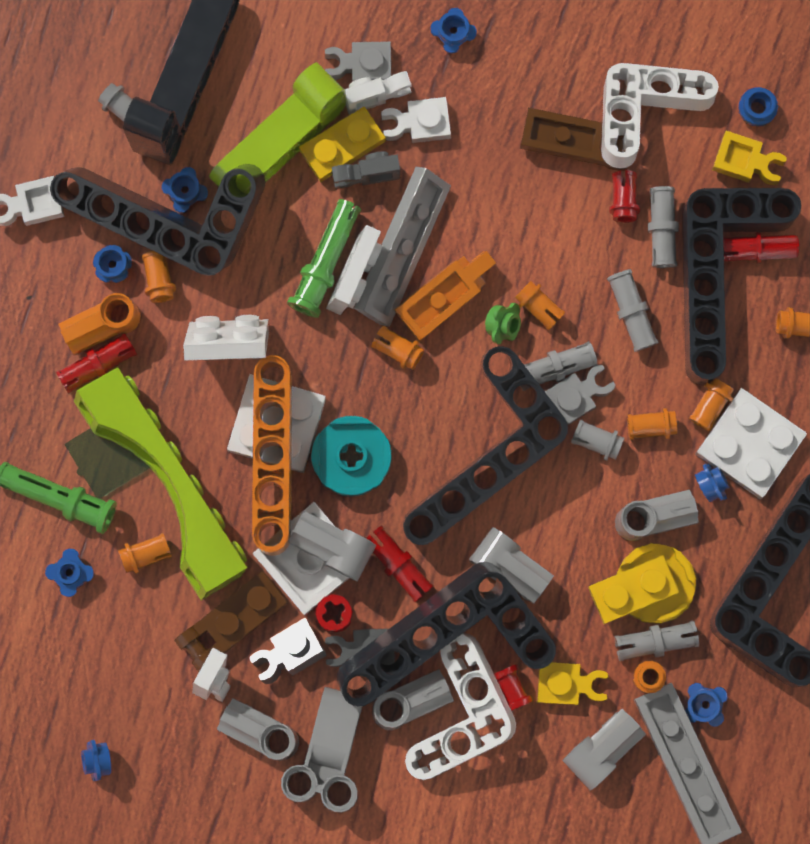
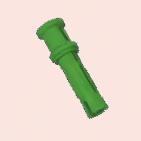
M338 199L337 206L311 264H306L305 267H302L300 272L302 279L294 297L288 298L287 305L294 310L310 317L319 318L321 314L319 306L327 288H332L335 282L332 273L353 225L361 212L359 206L352 208L354 203Z
M3 462L0 466L1 487L62 511V515L70 522L76 519L96 527L97 533L104 534L109 528L116 511V501L109 499L106 502L89 495L83 487L69 489L15 467L8 462Z

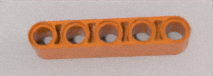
M268 355L266 358H261L254 369L252 537L261 552L266 555L275 556L286 551L291 538L292 375L289 365L283 358L276 355ZM271 367L280 368L284 372L282 381L276 385H268L262 380L264 372ZM275 406L282 409L284 416L278 424L268 425L262 421L263 412L267 408ZM270 446H277L283 450L282 460L272 466L263 463L261 459L263 451ZM268 486H278L283 491L282 500L276 505L268 506L261 501L262 492ZM268 526H277L283 533L280 543L271 547L262 544L260 538L262 531Z

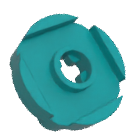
M344 416L329 423L314 440L311 454L312 465L316 475L327 489L341 496H362L382 484L390 469L391 448L387 437L374 423L359 416ZM348 446H355L357 453H363V460L356 461L355 467H348L347 461L340 460V454L347 453Z

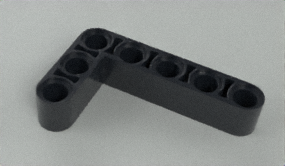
M192 0L150 102L134 97L126 112L123 130L133 152L170 166L173 164L232 24L240 0Z
M243 164L227 172L219 185L203 225L82 167L71 168L56 175L51 181L50 192L54 201L60 206L200 274L210 276L219 273L231 265L235 259L264 191L266 181L261 169L252 164ZM238 174L244 175L249 179L251 183L249 194L243 193L238 189L236 184ZM69 178L74 179L78 183V196H74L68 190L67 182ZM103 195H108L113 200L115 206L113 213L104 209L102 205ZM223 210L229 211L235 217L236 224L234 229L227 228L221 220ZM138 212L144 213L149 218L150 226L148 230L141 228L137 223ZM173 229L183 233L185 237L184 247H180L173 242L171 236ZM208 246H212L219 251L221 257L219 264L213 263L208 259L206 254Z
M703 188L693 192L683 208L685 370L690 381L696 385L705 386L706 383L710 384L715 379H718L726 366L723 232L785 231L796 220L802 206L798 195L790 189ZM696 203H704L711 209L712 216L701 218L694 213L692 206ZM734 203L745 204L750 209V217H738L733 212L732 205ZM782 203L786 205L789 209V217L781 218L776 216L772 211V204ZM697 241L708 243L712 248V255L707 257L698 255L694 250L693 243ZM700 279L707 280L713 286V294L708 296L699 294L694 287V282ZM698 318L709 319L714 325V333L705 335L698 332L695 320ZM702 356L710 358L715 364V372L712 374L700 372L696 366V359Z
M498 346L487 350L481 360V370L522 425L422 500L405 515L403 530L407 539L414 544L427 545L433 542L566 438L568 424L564 416L516 353L510 348ZM496 353H503L510 360V369L503 376L494 375L489 369V360ZM520 385H528L534 391V401L526 408L517 406L513 400L514 391ZM545 417H553L559 425L558 433L552 439L545 440L538 433V424ZM514 441H521L527 448V456L519 464L510 463L506 457V449ZM481 466H490L495 471V481L488 488H480L474 482V473ZM451 490L459 491L464 497L463 507L456 512H448L442 507L443 496ZM418 515H425L432 520V529L425 536H416L410 531V522Z
M810 474L799 482L710 619L712 633L719 640L791 687L810 684V651L760 618L759 615L810 540ZM790 513H797L804 518L805 529L802 533H795L789 528L787 518ZM768 546H776L783 552L784 560L781 566H773L767 562L765 551ZM746 579H755L760 583L762 594L758 600H752L745 595L743 584ZM725 612H733L739 617L740 627L736 633H728L723 629L721 617ZM760 634L769 636L774 643L773 652L768 657L760 655L755 648L756 638ZM794 657L803 659L807 665V674L801 680L794 678L789 671V664Z
M479 562L344 662L337 672V683L344 699L350 705L357 707L365 706L487 615L523 663L530 668L543 669L549 666L555 658L556 646L499 568L493 563ZM495 577L496 584L492 590L488 592L479 591V585L485 578ZM454 602L464 603V608L460 614L456 616L446 615L450 604ZM511 608H518L520 610L518 617L514 621L507 623L502 621L503 615L507 610ZM425 626L432 628L428 638L421 641L413 639L417 629ZM542 639V645L538 651L533 653L526 652V647L530 641ZM389 651L399 652V657L395 663L391 665L380 663L385 653ZM356 676L367 678L364 686L359 689L353 690L347 687L349 681Z

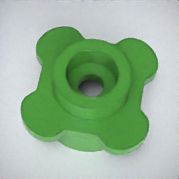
M511 303L509 307L495 305L488 312L485 328L486 332L491 336L493 343L501 344L505 339L514 341L521 326L520 307L517 303Z

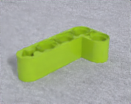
M318 62L310 65L298 76L293 84L294 94L213 168L209 178L218 187L227 172L243 164L256 165L265 175V181L267 182L299 152L301 145L316 137L341 113L346 106V91ZM238 174L236 178L238 189L243 193L249 194L251 190L249 179L244 175Z

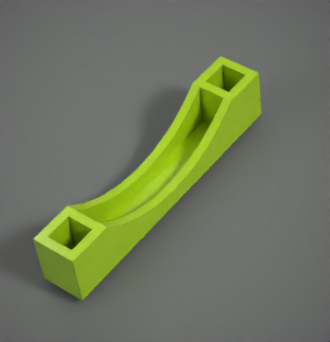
M117 367L78 389L74 403L95 435L111 440L133 452L152 469L164 484L175 506L180 524L182 544L180 569L202 601L243 575L247 569L245 565L247 561L246 555L241 546L236 541L230 542L223 531L225 523L219 512L215 508L209 509L201 497L204 495V492L197 478L192 474L188 476L181 466L182 457L177 447L171 441L166 442L159 431L161 425L155 413L150 408L145 410L138 399L140 393L133 379L129 375L124 377Z

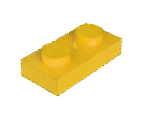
M364 106L301 145L299 151L321 183L333 175L332 167L353 163L385 143L386 138Z
M663 555L588 587L603 624L679 593Z

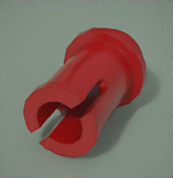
M625 170L624 186L622 171H616L612 173L613 205L609 207V213L613 215L615 222L629 223L636 221L637 214L640 213V206L636 203L637 173Z

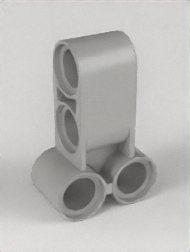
M329 687L324 688L304 765L290 767L281 778V788L288 799L294 802H306L311 800L316 793H321L323 804L334 812L350 810L358 799L357 787L350 778L345 776L362 706L350 705L344 699L341 690ZM297 772L308 774L312 781L309 792L302 796L294 795L289 788V780ZM337 782H343L351 789L349 802L342 806L333 805L328 798L330 786Z

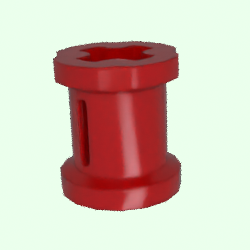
M328 595L318 603L316 618L324 630L339 633L350 626L353 611L350 603L344 597ZM333 604L336 608L341 606L345 608L341 613L343 619L341 623L336 624L333 620L328 622L324 620V617L328 615L326 609L328 605Z
M517 664L494 673L511 711L533 701L531 695H526L517 675L519 670Z

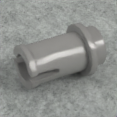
M111 83L100 95L98 102L103 105V111L107 112L110 110L124 122L126 112L133 99L124 93L125 88L122 85L117 87Z
M580 420L571 443L605 455L604 460H608V457L616 460L624 437L618 435L619 431L615 430L614 433H611Z

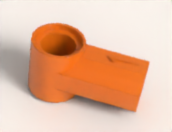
M113 293L106 296L100 304L58 325L72 354L77 355L118 334L132 332L140 323L141 315L139 308L129 297L121 293ZM118 305H127L129 309L127 318L119 323L112 322L111 313L113 309Z

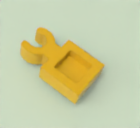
M725 131L712 171L748 183L753 173L759 174L761 180L766 184L777 185L781 176L772 174L768 169V165L775 163L784 166L787 157L777 152L767 155L761 154L762 142Z
M552 662L549 666L539 669L537 703L578 705L579 694H585L592 701H604L607 699V694L595 693L591 685L596 678L607 679L608 673L596 670L587 676H580V664Z

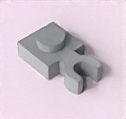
M352 42V53H345L337 47L325 49V59H337L340 62V65L335 69H325L334 80L342 78L347 73H352V81L364 77H370L371 80L381 77V80H385L391 76V42Z
M603 365L594 366L583 382L574 373L545 391L564 416L568 425L596 408L591 397L594 395L598 397L607 396L614 390L616 386L614 382L609 383L605 387H600L595 383V376L602 373L605 369Z

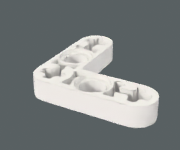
M628 63L613 65L608 70L603 92L601 152L605 162L615 168H626L634 163L640 145L641 105L704 111L714 104L719 88L718 81L710 73L698 70ZM619 79L625 80L627 86L625 95H619ZM663 81L671 87V91L659 93L651 87V83ZM680 85H683V88H682V91H681V92H683V94H682V93H678V89H679V86H680ZM695 87L702 88L704 95L697 94ZM616 109H623L630 113L632 119L621 122L616 120L611 115V112ZM618 135H625L623 139V149L626 150L625 152H618L616 146Z
M461 634L440 651L442 661L469 718L415 744L409 749L406 754V767L409 773L417 779L426 780L438 776L507 742L516 731L515 717L479 642L470 634ZM456 641L459 645H468L469 651L465 654V659L469 666L478 664L479 670L468 672L463 677L461 676L459 671L467 669L462 658L454 659L452 652L457 649ZM474 677H481L488 685V694L483 700H476L469 694L468 685ZM491 715L495 720L503 719L505 726L500 729L502 736H499L497 732H492L480 738L476 730L492 723ZM458 731L467 734L470 738L471 746L465 755L457 754L451 747V738ZM481 740L485 743L483 747L481 746ZM441 749L445 755L429 764L431 771H429L427 766L420 768L417 760L422 758L421 750L426 755Z

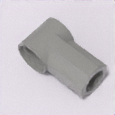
M690 490L644 501H633L623 507L615 518V528L618 534L629 541H637L646 536L699 523L697 505ZM629 511H636L643 516L645 525L642 531H636L629 527L626 519Z
M306 511L297 522L289 540V543L295 545V547L320 558L331 569L355 581H358L376 547L368 539L348 529L342 531Z
M492 527L469 558V561L474 565L479 562L493 563L503 573L515 591L534 604L554 575L521 552V547L511 538Z
M438 669L397 689L384 692L375 701L372 715L376 724L382 729L395 730L410 721L454 702L445 678ZM387 700L398 702L402 708L401 718L394 722L386 721L380 715V705Z
M234 698L226 707L217 727L218 731L274 760H287L291 758L299 747V736L292 727ZM283 730L289 737V746L284 752L277 754L271 750L269 739L274 732Z
M620 709L592 737L587 736L562 761L591 791L616 768L617 765L615 763L641 740L646 733L627 712Z

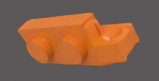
M482 251L470 262L465 256H462L446 266L397 306L394 311L417 340L420 341L481 291L480 288L486 284L481 275L496 264V262L487 251Z

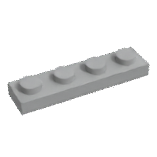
M415 167L382 242L383 247L378 259L368 274L367 284L362 296L354 306L355 310L379 325L390 327L396 314L394 309L399 306L451 187L450 184L427 168Z
M669 683L655 693H647L634 699L700 844H718L742 833L673 684Z

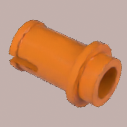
M155 251L143 254L142 260L144 261L148 287L145 289L146 296L150 297L152 303H163L174 298L173 292L176 291V285L171 283L167 257Z
M530 281L515 297L520 302L518 306L520 309L524 306L549 331L556 322L545 310L557 321L566 312L561 310L540 290L542 287L540 283L536 286Z
M787 307L785 311L779 310L776 317V333L783 334L785 339H789L791 335L810 337V313L794 312L792 307Z
M385 325L382 326L377 335L390 341V345L374 338L371 347L401 363L400 368L403 370L407 367L414 370L424 354V349L419 347L420 343L417 340L412 343L389 330Z
M715 379L710 384H705L704 388L707 390L692 415L688 418L691 422L707 431L712 430V426L727 402L731 403L733 400L731 395L734 389L718 379Z
M662 408V412L627 414L629 440L655 436H665V439H670V435H677L675 411H667V408Z
M163 533L132 546L126 543L124 544L126 548L118 550L126 573L134 570L135 574L139 573L138 569L172 557Z
M645 661L635 669L633 683L642 692L655 693L665 685L666 672L659 663ZM645 670L650 671L655 678L651 685L646 684L643 680Z

